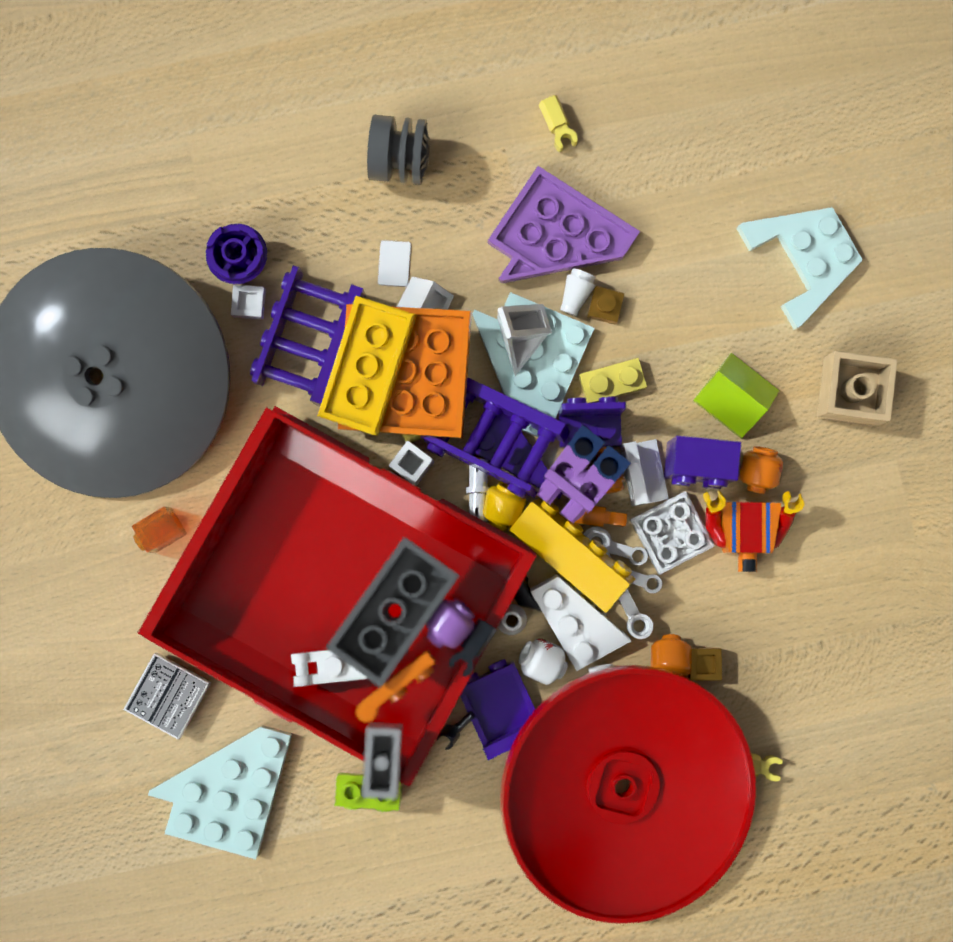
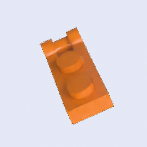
M429 650L425 651L383 684L381 688L379 687L365 698L357 707L356 715L358 719L363 722L373 720L379 711V706L387 699L394 703L408 692L405 685L415 678L419 683L434 671L431 665L436 661Z

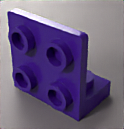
M602 397L596 403H587L586 398L567 399V403L562 404L558 411V420L566 424L570 433L564 443L559 441V448H565L582 425L605 442L602 447H607L608 445L610 447H620L622 445L621 414L626 410V402H618V397Z

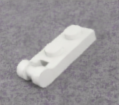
M329 650L291 654L292 664H295L296 676H293L295 687L368 679ZM317 661L318 673L309 674L308 662Z

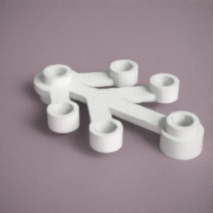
M592 527L584 532V535L590 540L595 536L599 537L602 545L608 551L606 553L608 556L614 554L628 558L633 565H643L647 561L648 554L644 548H632L614 542L608 531L601 527ZM636 550L643 553V559L640 562H636L632 558V554ZM632 571L631 575L636 578L632 584L643 587L646 592L657 593L662 588V580L657 575H644ZM650 578L657 580V587L654 590H650L647 587V581ZM573 585L574 589H576L579 593H582ZM627 589L619 599L628 617L627 630L631 636L637 639H645L653 631V622L647 615L640 614ZM637 620L644 622V629L640 632L635 631L633 627L634 622Z

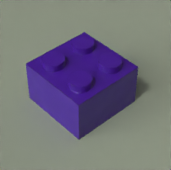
M677 435L667 442L664 478L672 479L671 484L677 486H690V484L701 482L703 483L702 488L719 490L721 487H728L729 483L738 481L741 442Z

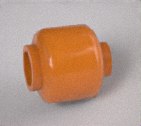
M754 446L753 450L744 453L739 479L743 483L748 484L747 490L765 494L766 489H773L779 485L783 459L777 456L778 451Z
M663 635L661 640L655 641L651 646V667L666 669L687 677L692 671V648L687 642L682 641L679 635Z

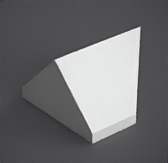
M543 304L502 306L498 308L497 319L515 376L547 335L552 333Z

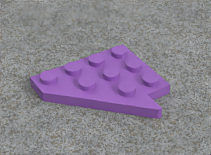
M537 166L489 237L487 244L511 259L499 277V282L503 284L573 270V268L578 269L622 260L640 231Z

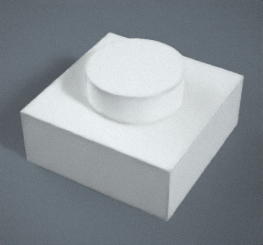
M233 285L231 316L233 318L264 319L266 289L261 286Z

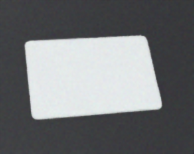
M381 241L378 272L379 285L405 287L408 285L410 242Z

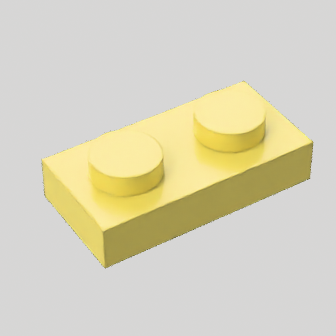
M639 358L579 374L587 403H596L602 397H618L647 388Z

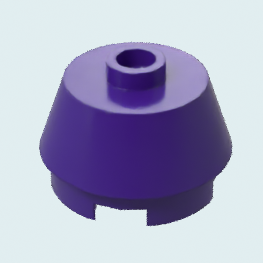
M230 224L219 227L212 233L207 242V265L214 276L229 284L249 282L261 273L266 264V243L260 233L248 225Z

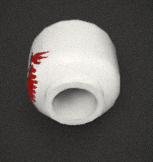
M542 638L535 639L533 642H527L519 656V664L523 674L545 685L553 683L556 679H561L566 673L568 666L567 662H565L564 650Z

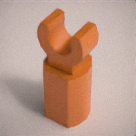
M594 506L589 513L585 512L575 522L596 527H603L604 524L624 527L627 522V514L606 511L605 507Z

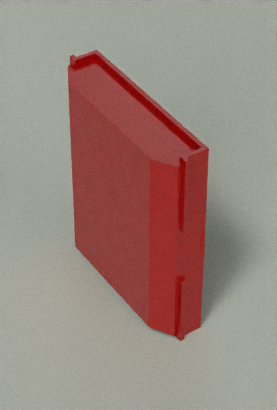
M276 406L273 410L266 407L137 634L253 699L254 703L289 723L295 722L363 762L365 761L366 729L370 722L403 724L400 782L407 787H411L483 653L479 658L474 657L473 670L469 676L464 677L463 673L467 668V663L464 660H457L452 668L448 666L450 658L455 653L461 652L463 647L459 645L456 648H450L443 645L439 648L427 637V633L430 630L425 625L386 682L427 650L436 659L435 663L431 665L434 671L419 683L415 678L405 685L408 692L394 703L387 699L379 706V711L374 719L369 722H363L358 719L356 710L365 698L379 688L378 685L369 679H359L295 687L293 676H296L295 664H292L291 654L327 650L326 647L404 537L460 575L444 599L452 601L455 598L459 599L474 613L475 617L472 619L474 623L480 618L495 629L499 626L537 553L525 543L445 499L436 501L421 493L419 487L386 469L380 470L372 466L369 457ZM393 604L389 608V613L393 617H398L402 612L398 604ZM317 661L308 662L309 674L318 673Z

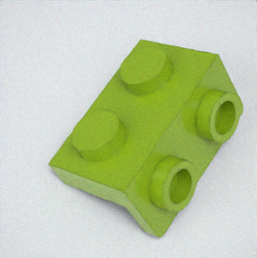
M338 773L336 777L335 806L352 810L367 808L376 809L381 812L399 811L403 790L401 782L397 799L362 797L364 774Z

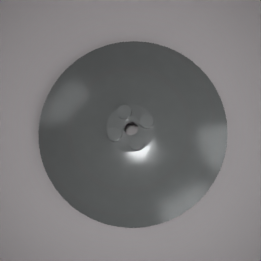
M113 248L75 250L58 255L32 269L18 281L0 304V431L14 452L43 478L57 486L86 496L100 498L136 496L165 486L179 478L195 465L214 441L223 422L229 401L231 381L228 350L217 319L198 291L173 269L150 257L127 250ZM93 367H98L103 372V381L99 385L94 384L90 379V371Z

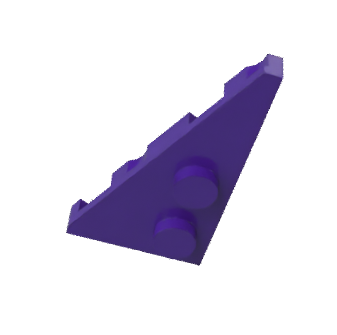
M503 413L495 416L475 453L476 455L489 462L492 460L511 425L509 421L511 417ZM522 432L502 466V469L515 476H518L532 450V446ZM542 460L538 463L528 482L539 489L545 481L544 475L548 472ZM560 492L556 498L560 500L562 493Z

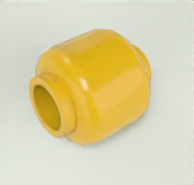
M498 482L496 486H491L488 489L483 507V516L490 521V525L499 530H507L508 526H513L523 513L526 504L525 496L521 498L507 490L508 485L503 482Z

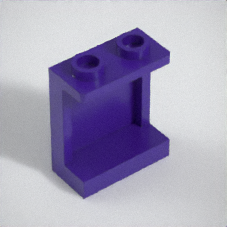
M506 659L489 665L490 671L481 676H478L477 672L472 673L460 695L467 712L472 711L475 714L472 723L488 760L510 751L520 729L536 710L514 661L507 663Z

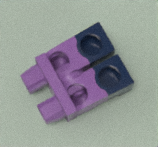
M584 425L580 427L544 475L545 481L537 493L549 505L560 492L569 498L570 501L560 513L572 523L582 517L585 512L589 513L631 464V462L608 445L591 468L587 470L586 466L599 452L605 442Z

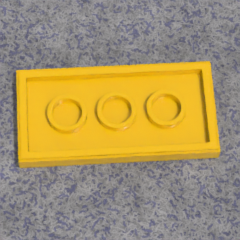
M355 296L317 415L318 417L375 436L379 435L417 315Z

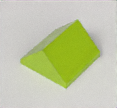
M730 353L693 401L739 438H742L769 410L780 390L733 353Z

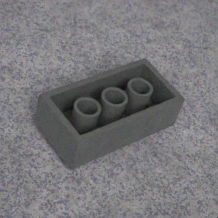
M404 537L329 642L326 649L381 688L460 575ZM393 604H398L402 609L398 617H393L389 613V608Z

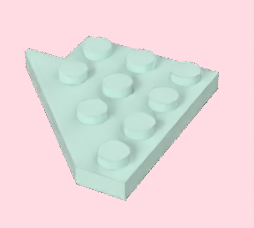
M510 292L504 306L532 305L537 303ZM544 307L552 333L547 335L515 376L498 319L474 309L472 313L503 394L555 419L594 327ZM527 426L526 429H522V431L539 437L537 435L538 430Z

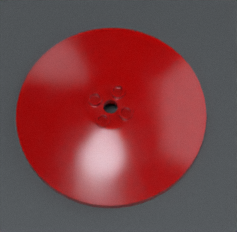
M628 665L601 669L583 675L555 691L539 705L520 729L510 749L502 776L500 797L503 827L514 857L526 877L538 891L562 909L583 918L605 923L629 924L658 919L690 905L703 896L722 878L737 858L749 832L755 807L756 777L751 752L741 728L731 713L717 698L694 681L666 669L651 666ZM621 779H628L630 781L628 790L623 793L615 792L616 783Z

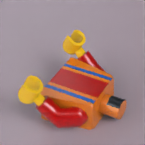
M718 490L717 499L711 501L708 492L703 494V499L707 505L705 528L716 546L722 548L723 553H738V572H757V553H773L774 549L780 546L789 532L796 513L800 512L804 507L801 494L798 495V499L795 502H789L791 499L789 491L783 494L782 499L785 505L781 507V503L726 502L720 490Z

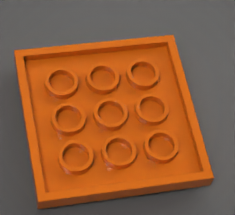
M346 304L345 327L353 304ZM394 307L413 313L417 317L380 432L463 438L472 312ZM338 423V429L360 431Z

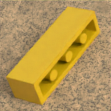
M541 498L532 501L510 528V531L607 613L635 581L636 578L631 575L632 570L622 561H614L606 554L608 552L607 549L600 542L594 539L591 541L582 534L583 529L578 523H572L558 513L559 508L553 502L549 505Z

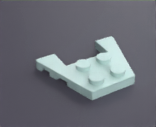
M833 207L744 222L736 228L749 252L777 237L808 291L781 306L794 330L799 328L863 260Z

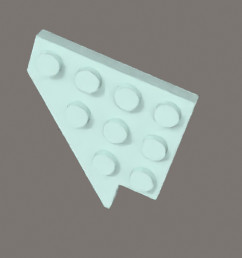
M262 725L151 789L148 796L173 802L165 834L256 859L259 855L292 733Z

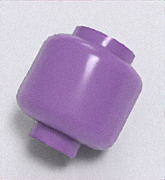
M455 598L454 601L444 599L426 623L430 630L427 633V637L439 648L443 645L456 648L473 631L475 624L472 619L475 615L459 599Z

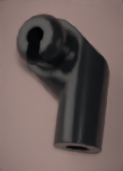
M525 576L514 599L519 606L541 611L528 585L529 578Z

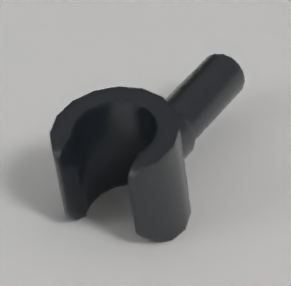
M470 711L455 725H446L436 740L441 736L447 737L450 743L445 747V750L451 749L460 738L462 729L475 718V714Z

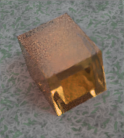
M163 506L132 525L136 533L133 535L135 543L142 551L146 550L147 553H157L187 535L186 530L171 507Z

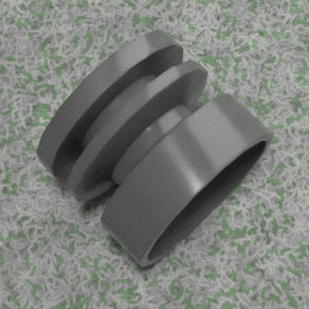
M374 114L371 119L368 138V179L390 182L394 169H399L400 182L406 184L409 170H412L413 185H422L423 176L428 168L430 153L427 120L418 119L416 131L413 133L412 118H405L402 131H397L395 116Z

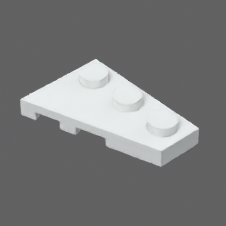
M556 574L530 588L534 599L576 671L631 642V638L626 633L621 631L609 618L592 606L584 596L560 575Z

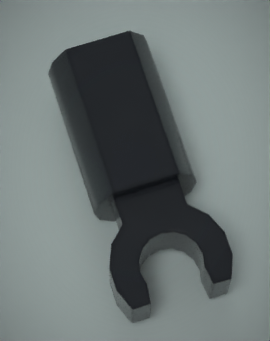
M480 618L474 623L473 631L461 643L460 646L463 647V650L455 653L449 660L448 666L451 668L459 659L467 663V668L463 673L464 677L471 674L474 657L479 658L497 631V629Z

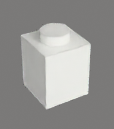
M407 440L388 466L408 482L417 486L434 464V461Z

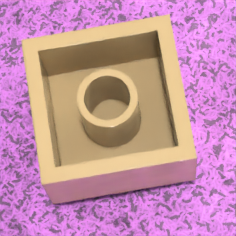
M834 351L824 357L817 418L874 426L891 422L898 359Z

